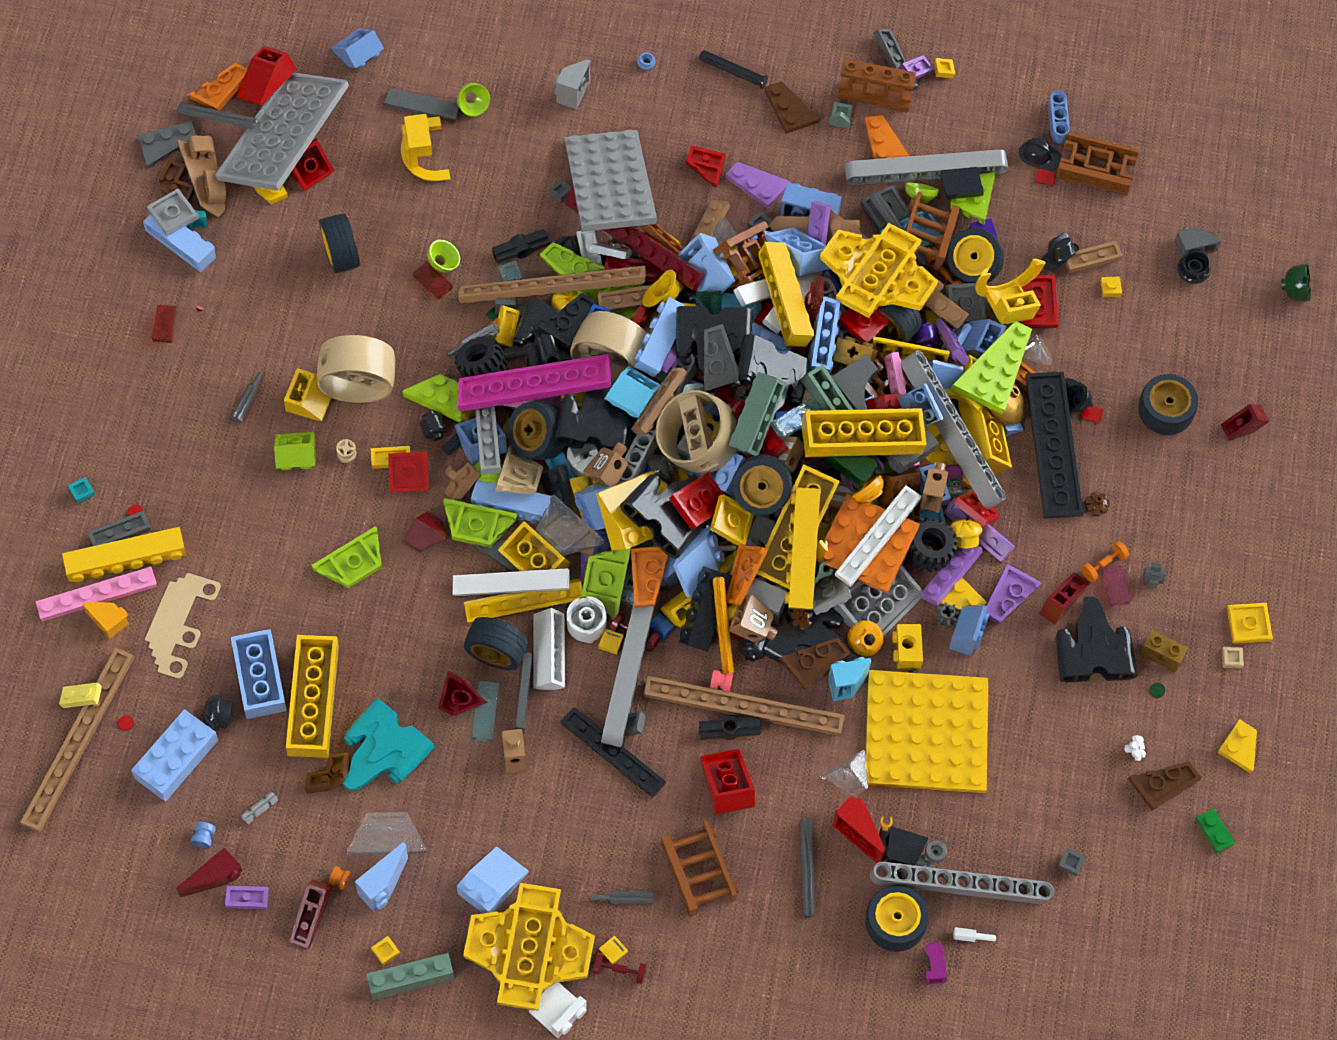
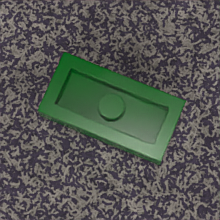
M1214 808L1196 817V822L1216 854L1234 846L1233 838Z

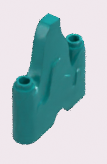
M375 698L344 734V742L351 747L357 745L362 740L364 742L354 753L350 771L342 785L348 791L355 792L390 772L388 777L398 784V782H402L435 749V745L413 726L400 727L398 725L397 713L381 700Z

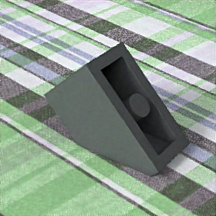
M1196 227L1181 229L1175 238V243L1181 257L1192 251H1200L1204 254L1217 251L1221 242L1218 237Z

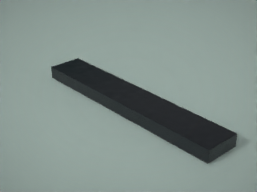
M575 707L561 720V724L650 797L653 798L666 784L664 779L623 746L618 747L601 743L603 730Z

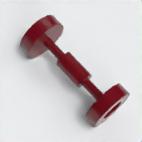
M728 385L717 388L714 396L733 407L732 414L738 419L745 406V400L737 401L734 398L733 389Z
M619 612L610 626L612 631L617 632L620 627L628 629V625L623 623L625 619L623 613ZM655 632L651 638L647 637L648 644L646 650L649 652L654 651L660 641V634Z
M597 953L593 969L594 974H600L601 967H606L622 974L637 975L636 983L642 985L647 964L640 963L639 970L637 971L628 969V966L613 963L611 965L603 963L604 954Z

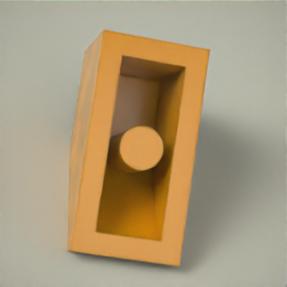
M84 602L82 604L85 612L110 639L129 625L127 612L122 607L118 608L114 603Z

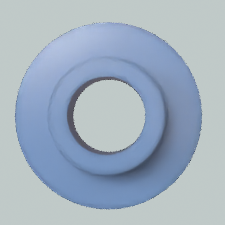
M643 53L638 58V66L643 70H651L656 64V59L651 53Z

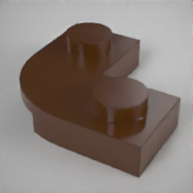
M169 159L160 175L159 181L164 195L179 189L189 202L195 191L193 185L181 181L187 170L184 164Z
M348 752L330 754L325 771L307 773L304 787L306 793L330 791L341 785L348 775L351 760L350 754Z

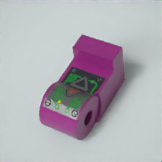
M959 464L946 465L945 471L948 472L946 486L951 497L950 501L955 497L963 495V471Z
M930 942L924 951V959L928 962L929 970L925 971L924 974L925 985L946 983L947 970L943 947L938 942Z

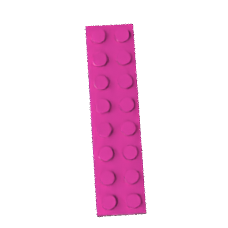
M598 355L459 378L458 409L459 411H466L611 387L610 355Z

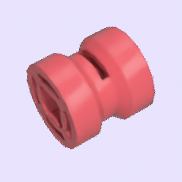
M714 670L710 688H719L730 692L733 674H721L720 671Z

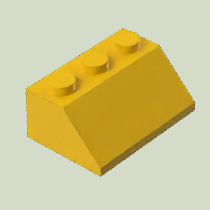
M525 521L498 549L520 571L566 569L571 564Z

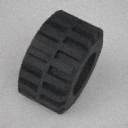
M483 336L482 338L476 337L473 340L471 339L468 343L463 344L462 348L457 351L458 354L455 355L456 360L454 362L462 378L506 370L507 358L498 342L492 337Z
M925 518L924 521L920 520L917 522L920 526L906 554L908 555L907 560L909 562L912 561V566L915 568L917 566L920 567L921 571L927 569L928 572H932L934 569L937 572L941 568L946 567L956 551L957 539L954 538L956 534L954 531H950L951 527L949 525H944V521L938 522L936 518L930 521L929 518ZM927 539L935 542L939 550L932 551L927 549L921 540Z

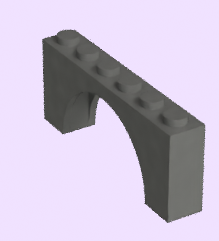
M867 354L832 376V379L853 410H868L864 396L865 386L874 378L878 371V368ZM926 428V447L922 454L883 456L887 459L890 467L896 470L898 474H901L934 452L939 442Z

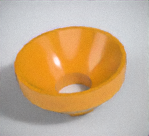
M881 475L871 479L851 497L858 502L867 504L875 500L883 493L884 480Z
M868 620L859 621L849 630L848 645L859 656H872L882 647V630L874 622ZM870 633L873 635L874 641L871 645H866L864 637Z

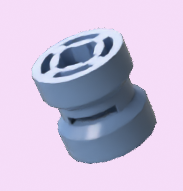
M196 822L194 828L196 833L191 838V844L200 848H210L212 844L211 836L214 835L216 827L206 822Z

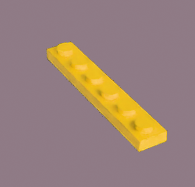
M579 578L570 580L569 589L505 593L464 602L467 623H470L479 617L495 618L573 602L575 599L584 597L581 595L582 584Z

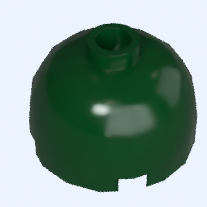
M1307 264L1293 266L1286 272L1285 279H1281L1282 290H1286L1287 296L1290 299L1299 302L1311 300L1309 266Z

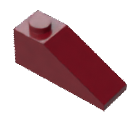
M1073 572L1048 597L1039 614L1055 625L1067 613L1090 583Z
M223 848L176 888L177 892L181 897L227 885L230 881L234 882L240 877L242 872L241 865Z
M317 880L307 883L289 939L290 943L309 949L326 909L333 886Z

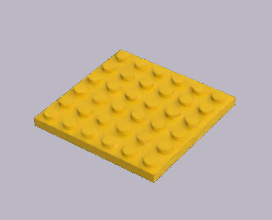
M869 670L864 785L986 793L988 678Z

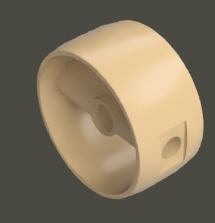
M606 311L592 312L582 322L574 337L570 354L573 360L609 354L611 358V378L614 381L618 379L619 375L628 366L642 374L643 371L634 367L636 362L634 357L639 348L642 350L644 346L642 340L646 332L639 325L621 315Z
M345 335L331 338L321 345L317 364V383L322 393L333 399L352 403L375 402L391 394L395 379V354L392 347L387 343L367 336Z
M700 390L685 391L672 398L661 411L656 425V440L662 453L679 467L698 474L712 473L725 466L737 451L729 446L731 435L738 424V419L732 414V408L713 394ZM708 404H716L720 413V428L712 446L710 441L712 431L707 426L703 406ZM682 424H684L691 460H681L678 453L677 438Z

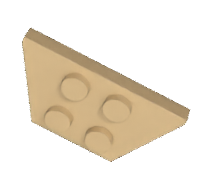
M509 445L495 491L534 495L543 466L532 459L521 457Z

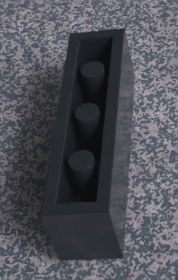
M703 566L702 571L698 575L696 590L692 594L690 609L686 613L684 628L680 631L679 642L708 652L717 624L713 578H724L725 591L727 593L732 575Z

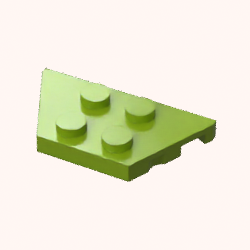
M995 172L979 175L984 190L983 196L951 199L950 209L953 205L959 206V213L968 218L971 216L978 218L979 223L985 224L995 180Z
M438 374L402 391L403 396L458 422H461L463 419V411L458 409L459 382Z
M444 498V507L452 540L491 548L518 518L516 513Z
M377 527L371 528L312 564V569L348 589L382 569Z
M631 548L627 550H609L589 555L581 595L585 598L594 597L600 600L605 607L606 613L613 620L619 613Z

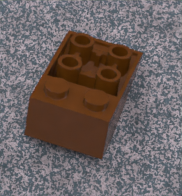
M905 470L901 474L893 471L875 475V477L881 475L884 480L883 493L877 497L881 508L887 509L905 485L920 495V472ZM920 501L906 517L907 519L914 522L921 520Z

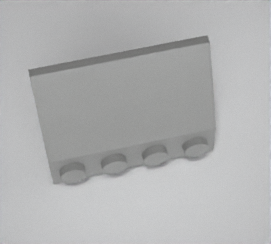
M901 565L888 594L855 581L851 587L849 586L852 598L843 604L831 607V609L841 614V617L844 618L843 622L850 628L859 621L868 620L877 624L884 636L921 599L923 590ZM869 633L864 637V640L871 645L874 637Z

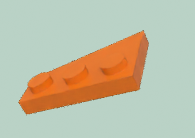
M235 63L218 74V78L210 83L207 81L202 85L203 88L197 92L192 91L188 95L190 99L210 109L220 111L240 88L247 68Z
M883 115L865 117L864 123L873 159L909 157V154Z
M738 546L731 571L732 578L726 593L727 604L741 606L769 549L756 546Z
M659 547L631 549L635 608L656 605L669 557Z

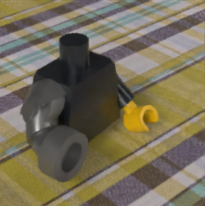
M884 815L881 816L880 822L882 827L879 831V837L885 848L883 855L886 858L885 862L931 868L934 866L932 865L933 863L944 860L947 853L945 844L940 841H932L926 848V854L921 856L926 847L928 837L891 826L893 823L892 817H890V822L885 824L883 822ZM897 872V877L902 879L903 873Z

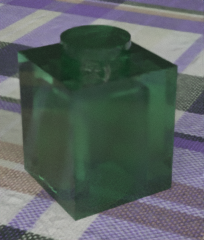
M721 290L696 291V306L706 307L708 312L713 315L719 314L722 311Z

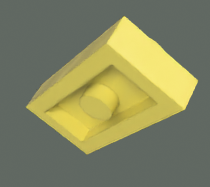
M98 682L65 686L62 690L59 705L62 708L98 704L102 686Z

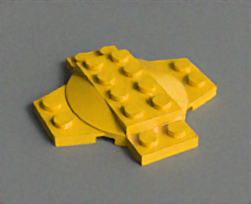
M890 223L887 224L880 235H873L869 239H863L862 235L837 230L821 252L819 258L840 278L843 287L836 295V300L841 301V304L868 318L879 306L890 304L920 311L938 284L937 279L922 266L918 267L916 264L914 253L922 240Z
M520 883L516 903L510 905L504 912L498 913L496 911L471 915L463 956L491 971L500 983L497 1005L539 1011L541 996L544 990L557 982L588 978L595 936L573 924L566 923L561 912L558 910L561 889Z

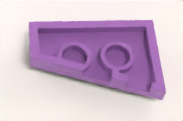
M737 162L726 173L728 180L767 209L784 194L787 182L792 183L740 162Z
M1007 564L986 605L988 606L986 614H989L988 618L1000 624L1041 585V582Z

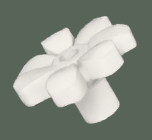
M1134 735L1132 737L1133 742L1125 745V752H1132V757H1135V761H1140L1146 755L1144 739L1141 736Z

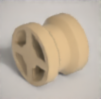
M348 439L339 441L336 446L338 459L342 463L353 462L357 456L354 442Z

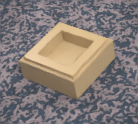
M1223 647V668L1242 669L1244 666L1243 648Z

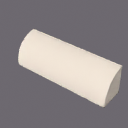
M553 608L533 614V688L539 690L565 688L564 613Z

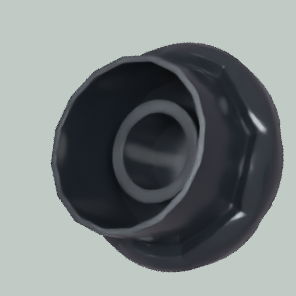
M1192 251L1183 256L1177 265L1179 276L1190 284L1204 282L1211 272L1207 255L1200 251Z
M212 695L207 699L204 706L203 723L212 730H215V727L226 729L231 716V701L221 700L219 695Z

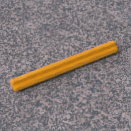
M723 577L713 578L722 673H733L734 667L725 581Z

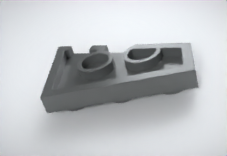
M192 121L138 135L148 169L153 167V164L157 161H163L168 158V155L172 152L180 151L178 140L188 143L191 136H196Z
M723 324L704 330V392L739 381L738 367Z

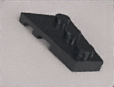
M581 293L549 320L541 324L537 330L545 335H552L556 342L570 349L573 339L592 305H598V302Z
M558 465L543 473L540 477V482L546 493L552 496L553 505L561 519L574 522L582 520L579 508L575 503V496L565 465Z

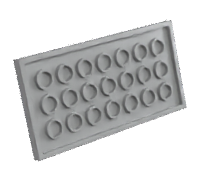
M293 73L264 103L255 116L260 122L258 129H246L215 174L216 178L219 181L279 191L348 88L347 80Z
M637 130L564 137L582 232L657 224V216Z

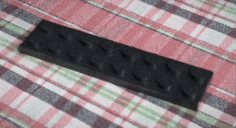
M1064 371L1026 373L1025 380L1044 519L1083 516Z

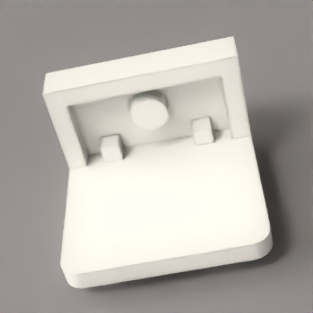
M557 982L542 993L539 1011L529 1010V1013L554 1036L559 1038L571 1029L572 1023L576 1019H580L587 1011V1001L581 996L577 999Z

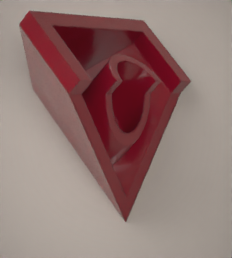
M429 512L419 515L414 519L404 542L421 553L423 549L447 538L443 521Z
M451 671L447 672L439 709L452 716H456L488 703L464 678Z

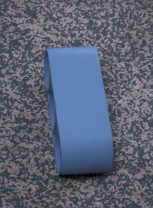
M1057 90L1052 92L1048 103L1050 138L1054 144L1063 145L1070 129L1066 94Z

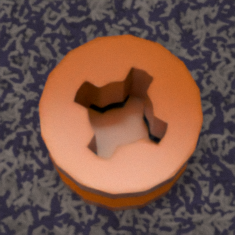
M335 866L329 877L328 885H336L340 890L344 891L350 882L352 872L349 870L343 871L341 867Z

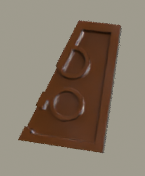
M782 81L765 86L764 91L785 134L819 123L820 119Z
M835 638L813 647L781 656L779 659L805 690L829 671L831 664L842 661L850 652L839 638Z
M1190 762L1157 771L1152 770L1140 775H1131L1128 777V780L1151 811L1200 781L1202 777Z

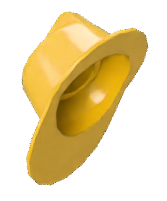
M673 270L666 271L647 289L642 299L645 307H652L659 302H665L669 297L674 300L683 289V285L676 279V274Z

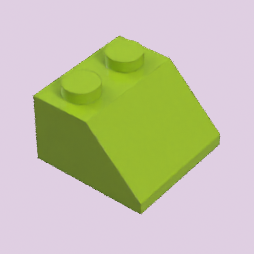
M315 433L276 434L274 443L276 469L291 470L293 467L309 469L315 466Z

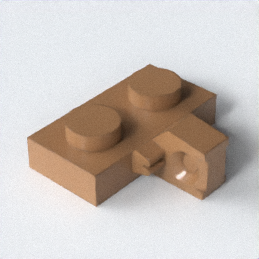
M469 462L462 469L459 468L458 470L449 466L445 473L451 479L444 493L449 499L460 501L481 474Z

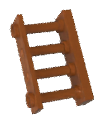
M918 192L916 198H912L908 209H911L905 231L938 247V250L935 249L934 251L919 246L916 252L931 257L935 261L933 268L940 271L946 257L960 207L953 205L951 211L947 210L946 212L920 203L919 200L922 193ZM916 210L942 218L946 224L943 223L942 225L916 216ZM914 222L939 231L942 237L939 236L938 238L911 228L912 223Z
M708 821L703 822V832L676 841L675 839L671 840L669 834L661 836L662 848L689 917L697 915L698 907L702 903L728 894L731 901L734 902L736 901L737 893H739L735 881L732 882L716 844L715 838L717 836L713 826H709ZM707 839L711 850L685 859L678 858L676 851L679 848ZM713 857L715 858L718 866L717 869L691 878L685 876L683 871L685 867ZM722 876L726 887L700 896L692 894L691 888H693V885Z

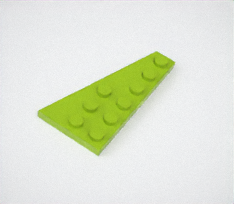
M554 242L540 254V258L558 275L604 270L603 265L593 263L590 259L583 258ZM631 284L622 285L620 287L613 286L604 287L601 289H586L577 292L579 294L584 293L598 302L597 293L641 287L644 285ZM638 308L613 311L611 313L621 315L632 321Z
M1015 321L950 389L1003 414L1032 329Z

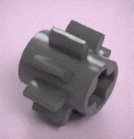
M1151 562L1150 567L1145 566L1143 581H1147L1148 587L1157 588L1159 583L1163 584L1165 569H1161V564Z
M945 602L943 607L937 606L936 611L938 613L935 614L934 619H939V626L943 625L949 628L952 623L957 624V617H959L960 612L955 611V605L951 606Z

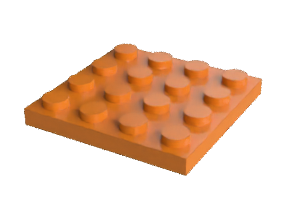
M847 493L824 542L827 541L828 551L816 563L819 564L821 561L826 562L824 567L831 568L836 572L886 509L872 503L858 502L851 497V494ZM906 518L856 581L888 594L920 524Z

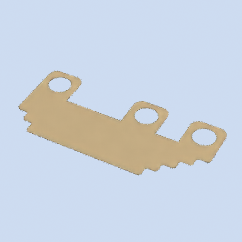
M187 573L185 578H178L177 582H169L145 637V641L150 642L148 647L153 649L151 655L156 657L154 663L159 665L158 672L175 678H181L184 675L188 662L172 656L171 653L175 644L189 648L196 646L201 634L200 631L184 626V623L196 596L208 600L216 599L221 588L219 582ZM206 584H213L216 591L212 595H205L203 587ZM185 632H193L195 640L191 643L184 642L182 636ZM178 661L182 664L183 668L179 673L170 671L169 667L172 662Z

